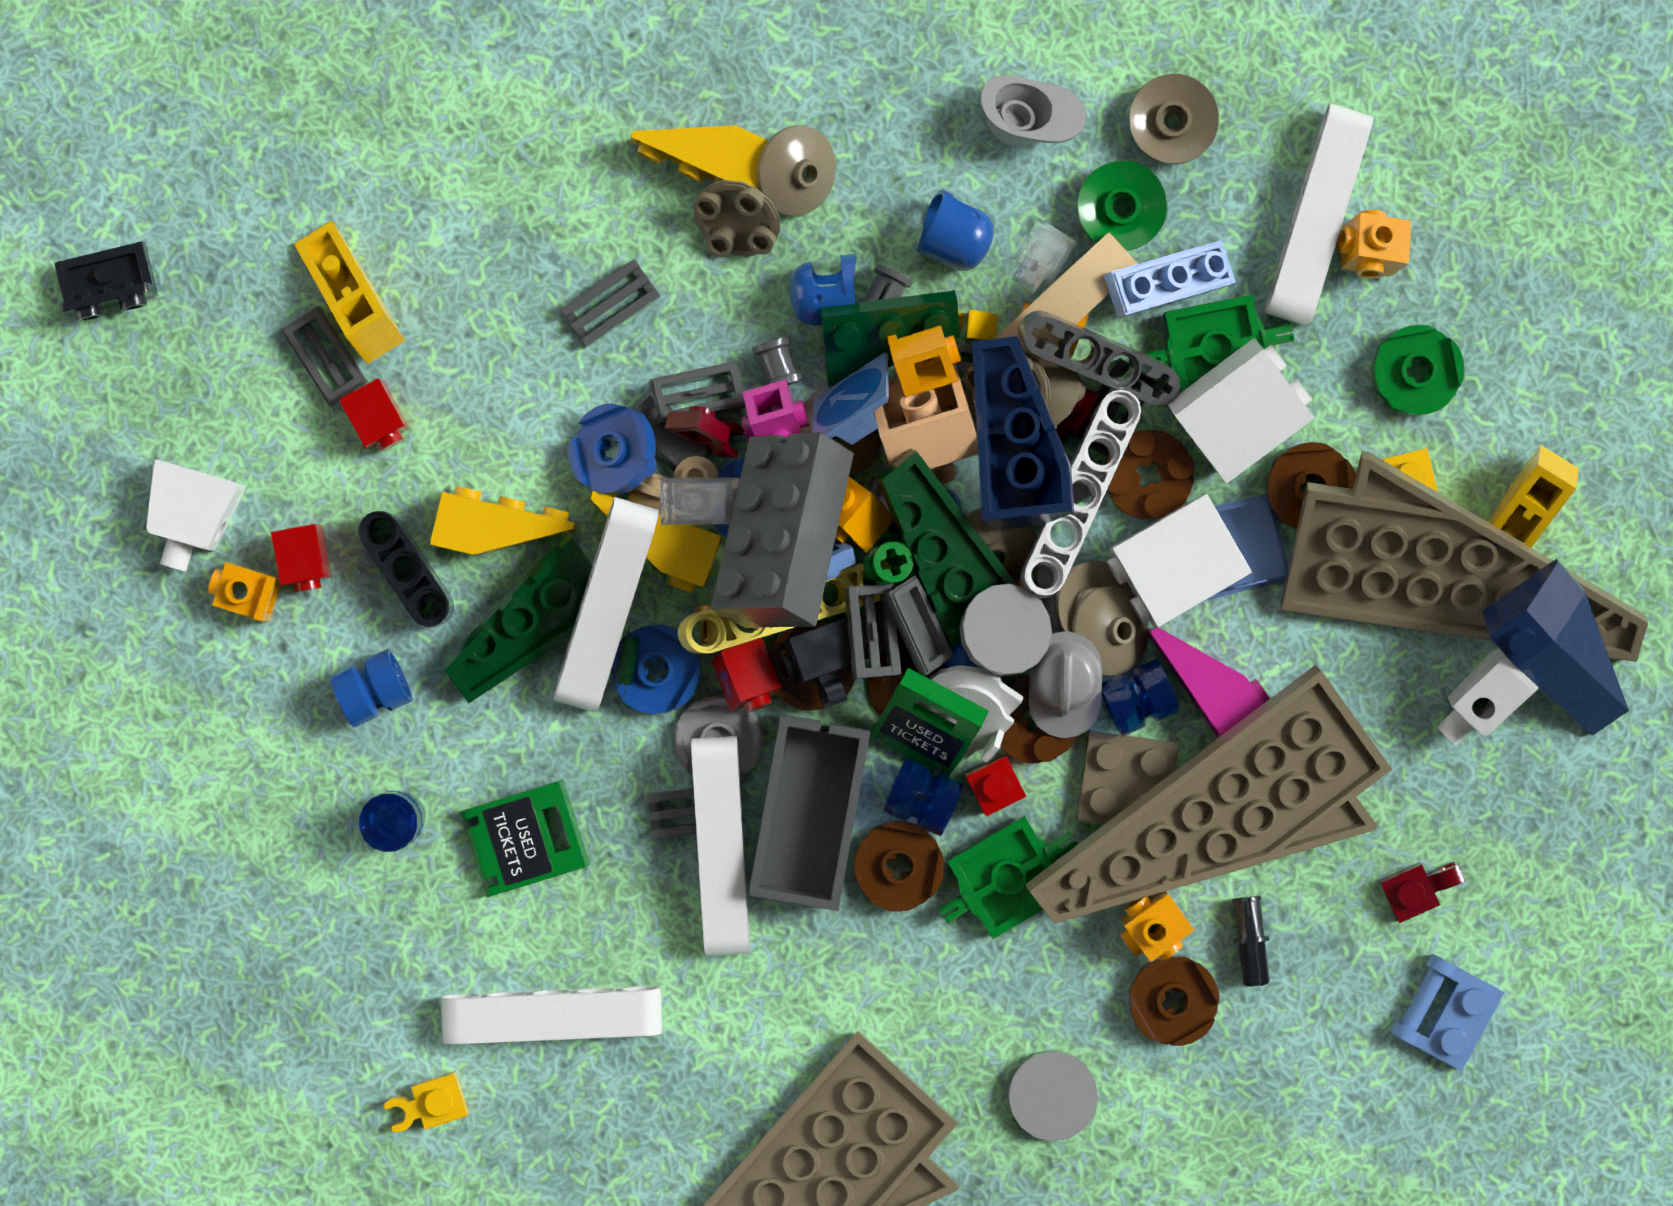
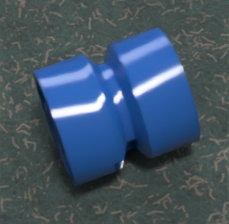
M390 649L366 658L364 668L362 669L351 665L330 675V682L345 717L353 727L377 718L379 708L381 707L392 711L413 701L408 682Z

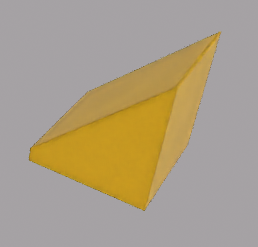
M969 310L966 340L981 341L994 339L996 337L998 314Z

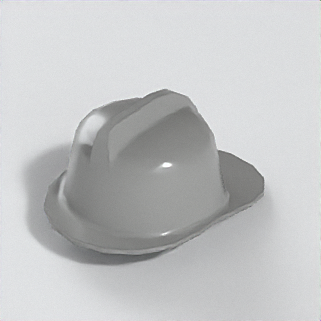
M1005 74L993 77L985 83L980 94L981 108L986 116L984 125L989 128L991 134L999 142L1009 147L1021 148L1029 146L1035 141L1062 143L1071 140L1082 132L1087 120L1086 108L1080 98L1069 89L1055 84Z
M1063 631L1051 635L1047 652L1038 664L1029 670V708L1031 717L1037 726L1047 734L1060 738L1075 737L1089 730L1098 718L1101 707L1102 663L1100 653L1093 642L1082 634Z

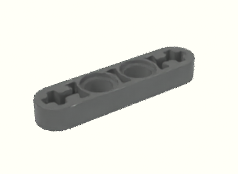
M1033 311L1020 322L1018 329L1020 341L1030 352L1114 389L1129 391L1138 399L1152 405H1165L1171 402L1178 394L1180 388L1178 375L1160 360L1049 312ZM1045 326L1054 336L1060 338L1058 346L1046 338L1040 337L1037 341L1032 335V331L1034 328L1042 329ZM1079 339L1089 340L1091 343L1090 354L1081 361L1071 360L1069 357L1071 345ZM1117 356H1127L1130 362L1128 371L1121 377H1110L1108 366L1111 360ZM1141 371L1154 379L1162 377L1166 381L1165 386L1153 389L1144 380L1139 379Z

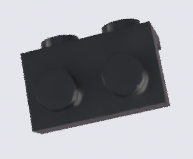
M143 241L54 262L64 301L59 304L61 313L70 317L75 316L77 322L100 318L103 316L102 309L118 305L121 311L138 309L147 305L146 298L159 296L147 246Z

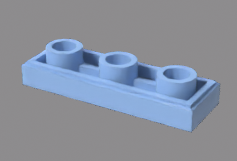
M1222 240L1115 270L1104 275L1117 318L1236 283Z

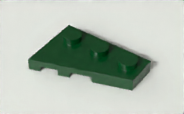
M955 290L859 302L851 305L820 307L828 389L884 352L888 354V368L894 366L888 336L896 334L897 339L941 326L945 338L954 335L955 340L960 338L958 300Z

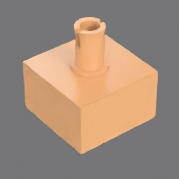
M956 363L953 365L958 382L906 398L899 377L889 380L888 402L874 410L880 438L889 464L892 465L911 448L920 454L941 484H947L956 478L957 469L953 462L978 455L977 432Z

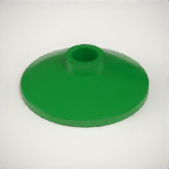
M1120 160L1098 167L1087 177L1078 195L1077 212L1082 228L1095 243L1099 242L1109 232L1126 251H1130L1146 245L1159 233L1166 219L1168 203L1161 181L1150 169L1136 162ZM1118 199L1125 200L1129 205V212L1124 216L1115 214L1112 207L1114 201Z

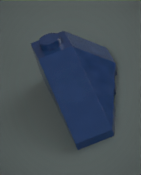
M1012 336L973 341L972 352L982 521L995 530L1041 526L1074 513L1071 465L1019 338Z
M1557 558L1482 611L1488 635L1522 673L1590 735H1595L1629 711L1586 593Z

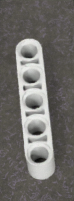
M1329 103L1322 119L1266 302L1265 314L1304 326L1310 325L1318 305L1373 124V116Z
M1113 391L1100 401L1070 463L1072 484H1084L1091 492L1089 505L1078 506L1074 503V513L1042 525L1020 574L1021 586L1028 589L1039 599L1047 598L1056 593L1065 583L1140 419V402L1129 391ZM1118 402L1126 407L1129 415L1126 423L1117 424L1110 420L1107 415L1109 403ZM1098 442L1107 447L1110 459L1106 465H1098L1091 461L1088 455V448L1091 443ZM1063 524L1071 530L1073 539L1069 547L1062 548L1053 543L1050 537L1053 525ZM1045 565L1051 569L1054 581L1050 588L1042 589L1033 583L1031 573L1034 566Z
M614 497L559 673L553 701L597 713L654 534L659 509Z
M737 736L691 739L704 953L705 956L750 954Z
M658 986L454 994L440 997L442 1043L444 1044L635 1037L663 1033L661 987Z

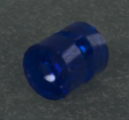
M1157 659L1134 668L1130 678L1120 674L1102 682L1101 695L1121 737L1144 728L1148 718L1160 721L1180 712L1172 686Z
M905 758L886 799L883 812L904 821L914 817L917 820L918 827L941 837L958 802L964 783L942 773L932 777L928 767ZM914 792H916V793H918V794H923V793H924V794H925L924 799H923V800L918 799V797H917L916 795H914Z
M389 790L371 798L363 806L359 816V830L363 839L372 848L382 852H395L413 843L421 835L425 826V811L421 802L413 794L403 790Z

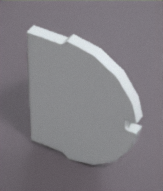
M958 665L940 669L929 676L928 679L989 711L981 729L962 757L967 761L977 751L982 755L981 759L987 763L1000 749L1004 733L1014 723L1015 719L1009 715L1022 703L1023 696L1002 683L1000 676L992 674L983 668ZM919 700L916 701L918 705L956 724L957 720Z

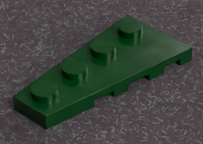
M569 530L443 661L444 671L468 703L474 701L571 637L593 565Z

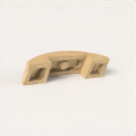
M1108 232L994 339L1012 336L1019 338L1018 329L1020 322L1026 315L1038 310L1049 312L1077 324L1109 294L1104 275L1138 263ZM1045 326L1042 329L1034 328L1032 331V335L1037 341L1040 337L1053 341L1055 344L1060 340ZM1020 341L1025 352H1028L1036 360L1041 358L1030 352Z

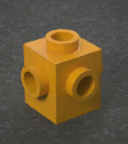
M1380 210L1361 211L1343 225L1337 239V251L1341 253L1340 269L1356 271L1357 276L1367 279L1393 276L1409 264L1411 221L1386 217V213Z
M1167 891L1130 902L1124 908L1127 914L1120 919L1127 929L1120 934L1122 939L1136 957L1144 952L1150 962L1158 957L1163 961L1173 956L1183 947L1181 940L1195 931ZM1152 924H1159L1156 930L1148 931Z

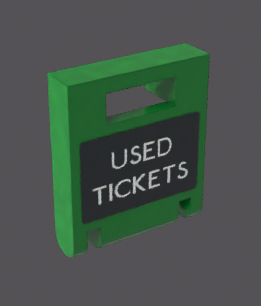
M908 668L875 723L869 738L875 741L881 736L886 738L887 741L884 746L931 771L935 766L942 768L940 776L948 779L981 729L989 711ZM919 700L957 720L956 724L918 705L916 701Z
M564 779L460 811L462 820H470L478 816L480 824L468 827L465 830L481 880L496 876L499 883L484 888L486 897L537 883L590 865ZM556 805L558 806L570 847L558 852L555 851L543 813V809Z

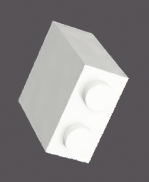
M1255 338L1177 395L1171 402L1167 403L1174 416L1226 483L1230 482L1315 419L1306 407L1307 404L1313 401L1297 379L1290 384L1280 372L1287 367L1286 363L1272 345L1263 349Z
M1208 494L1196 497L1108 549L1113 557L1107 561L1111 572L1120 585L1124 582L1128 583L1135 595L1133 599L1129 600L1133 610L1142 623L1150 621L1152 627H1160L1252 573Z

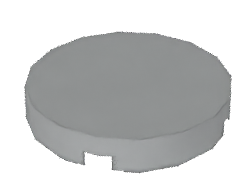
M1012 584L994 585L974 596L965 609L959 627L961 643L970 660L978 667H982L986 671L999 676L1018 675L1038 664L1048 650L1052 635L1050 615L1042 601L1028 589Z
M708 696L694 702L681 715L674 731V749L681 766L693 776L691 739L737 736L740 779L743 778L756 765L763 749V730L754 712L747 713L745 707L730 711L725 696Z
M1047 1050L1034 1053L1017 1067L1010 1079L1008 1099L1011 1113L1023 1130L1035 1138L1053 1142L1070 1139L1086 1128L1095 1115L1098 1093L1095 1079L1083 1062L1071 1053Z

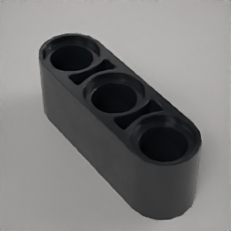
M373 511L368 513L359 525L360 540L412 619L417 624L425 627L445 624L454 612L452 596L403 522L396 515L389 512ZM380 519L388 520L393 528L391 539L384 544L376 543L371 535L373 524ZM406 556L412 557L418 566L416 577L409 582L402 581L396 573L398 561ZM431 593L437 595L443 603L441 614L433 620L426 618L421 611L423 598Z

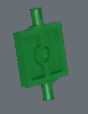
M1251 294L1164 312L1163 317L1168 336L1166 349L1144 354L1159 359L1176 372L1180 381V394L1253 338L1265 349L1269 345L1294 342V333L1276 336L1277 334L1293 331L1291 323L1265 329L1257 316L1254 296Z
M1023 815L947 860L958 879L961 895L937 908L941 915H944L943 918L947 924L970 910L982 920L991 938L994 939L1043 910L1025 884L1056 862V859L1072 850L1078 843L1075 839L1072 840L1074 837L1069 830L1067 833L1046 844L1034 833L1026 817Z

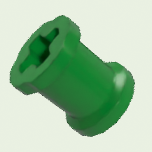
M887 542L883 545H877L868 551L867 556L862 562L863 571L866 577L877 585L897 583L906 579L911 573L913 557L905 545L898 542ZM886 558H893L895 567L882 570L880 561Z

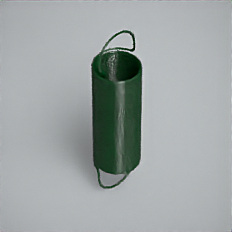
M629 635L623 636L615 682L619 683L618 688L620 684H624L625 692L626 685L632 684L640 638L629 637Z

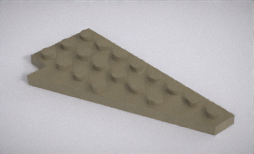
M1361 451L1353 489L1307 482L1280 601L1281 610L1492 641L1488 635L1482 611L1553 560L1370 452ZM1566 568L1586 593L1609 658L1637 662L1648 626L1646 615Z
M1314 665L1042 871L1025 886L1054 924L1143 897L1152 896L1371 832L1378 826L1357 796L1390 772L1392 768L1323 672Z
M857 1031L703 1206H925L957 1191L961 1186L930 1158L959 1122L863 1033Z

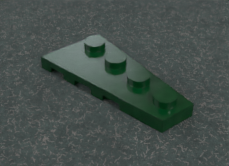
M910 448L877 476L876 479L902 541L912 554L915 572L947 642L953 648L961 641L959 629L961 619L974 596L994 585H1018L920 454Z

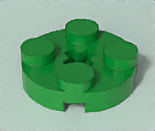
M1411 325L1395 331L1377 347L1372 362V380L1378 395L1390 409L1412 416L1427 415L1444 408L1456 395L1458 388H1460L1465 373L1464 360L1458 345L1451 338H1447L1442 332L1429 325ZM1412 358H1418L1420 364H1428L1429 373L1423 375V383H1416L1414 377H1408L1406 368L1412 365Z

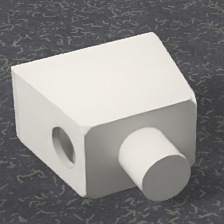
M155 459L146 531L167 538L160 564L187 571L194 546L215 551L244 494L246 485Z
M1496 646L1448 696V700L1454 710L1437 728L1455 746L1474 728L1482 736L1486 737L1538 689V686L1522 673L1501 649ZM1488 698V703L1485 707L1481 709L1472 708L1475 700Z

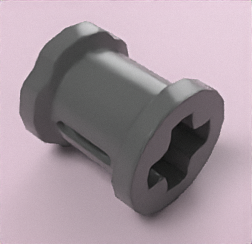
M876 264L874 271L877 275L866 297L860 298L858 303L880 300L887 285L890 286L884 299L901 297L904 289L910 288L913 281L889 267Z
M790 336L768 341L752 348L754 355L759 356L765 374L766 382L763 386L785 379L789 386L803 380L801 373L796 372L789 346L792 344Z

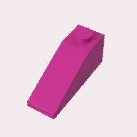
M1152 627L1147 631L1150 639L1217 738L1221 737L1270 699L1257 679L1249 682L1246 676L1159 627Z

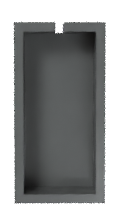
M822 432L788 434V439L783 435L749 438L711 604L712 610L744 628L816 626L854 455L853 452Z
M781 714L749 895L838 911L870 729L830 722L829 730L824 731L820 730L821 721Z

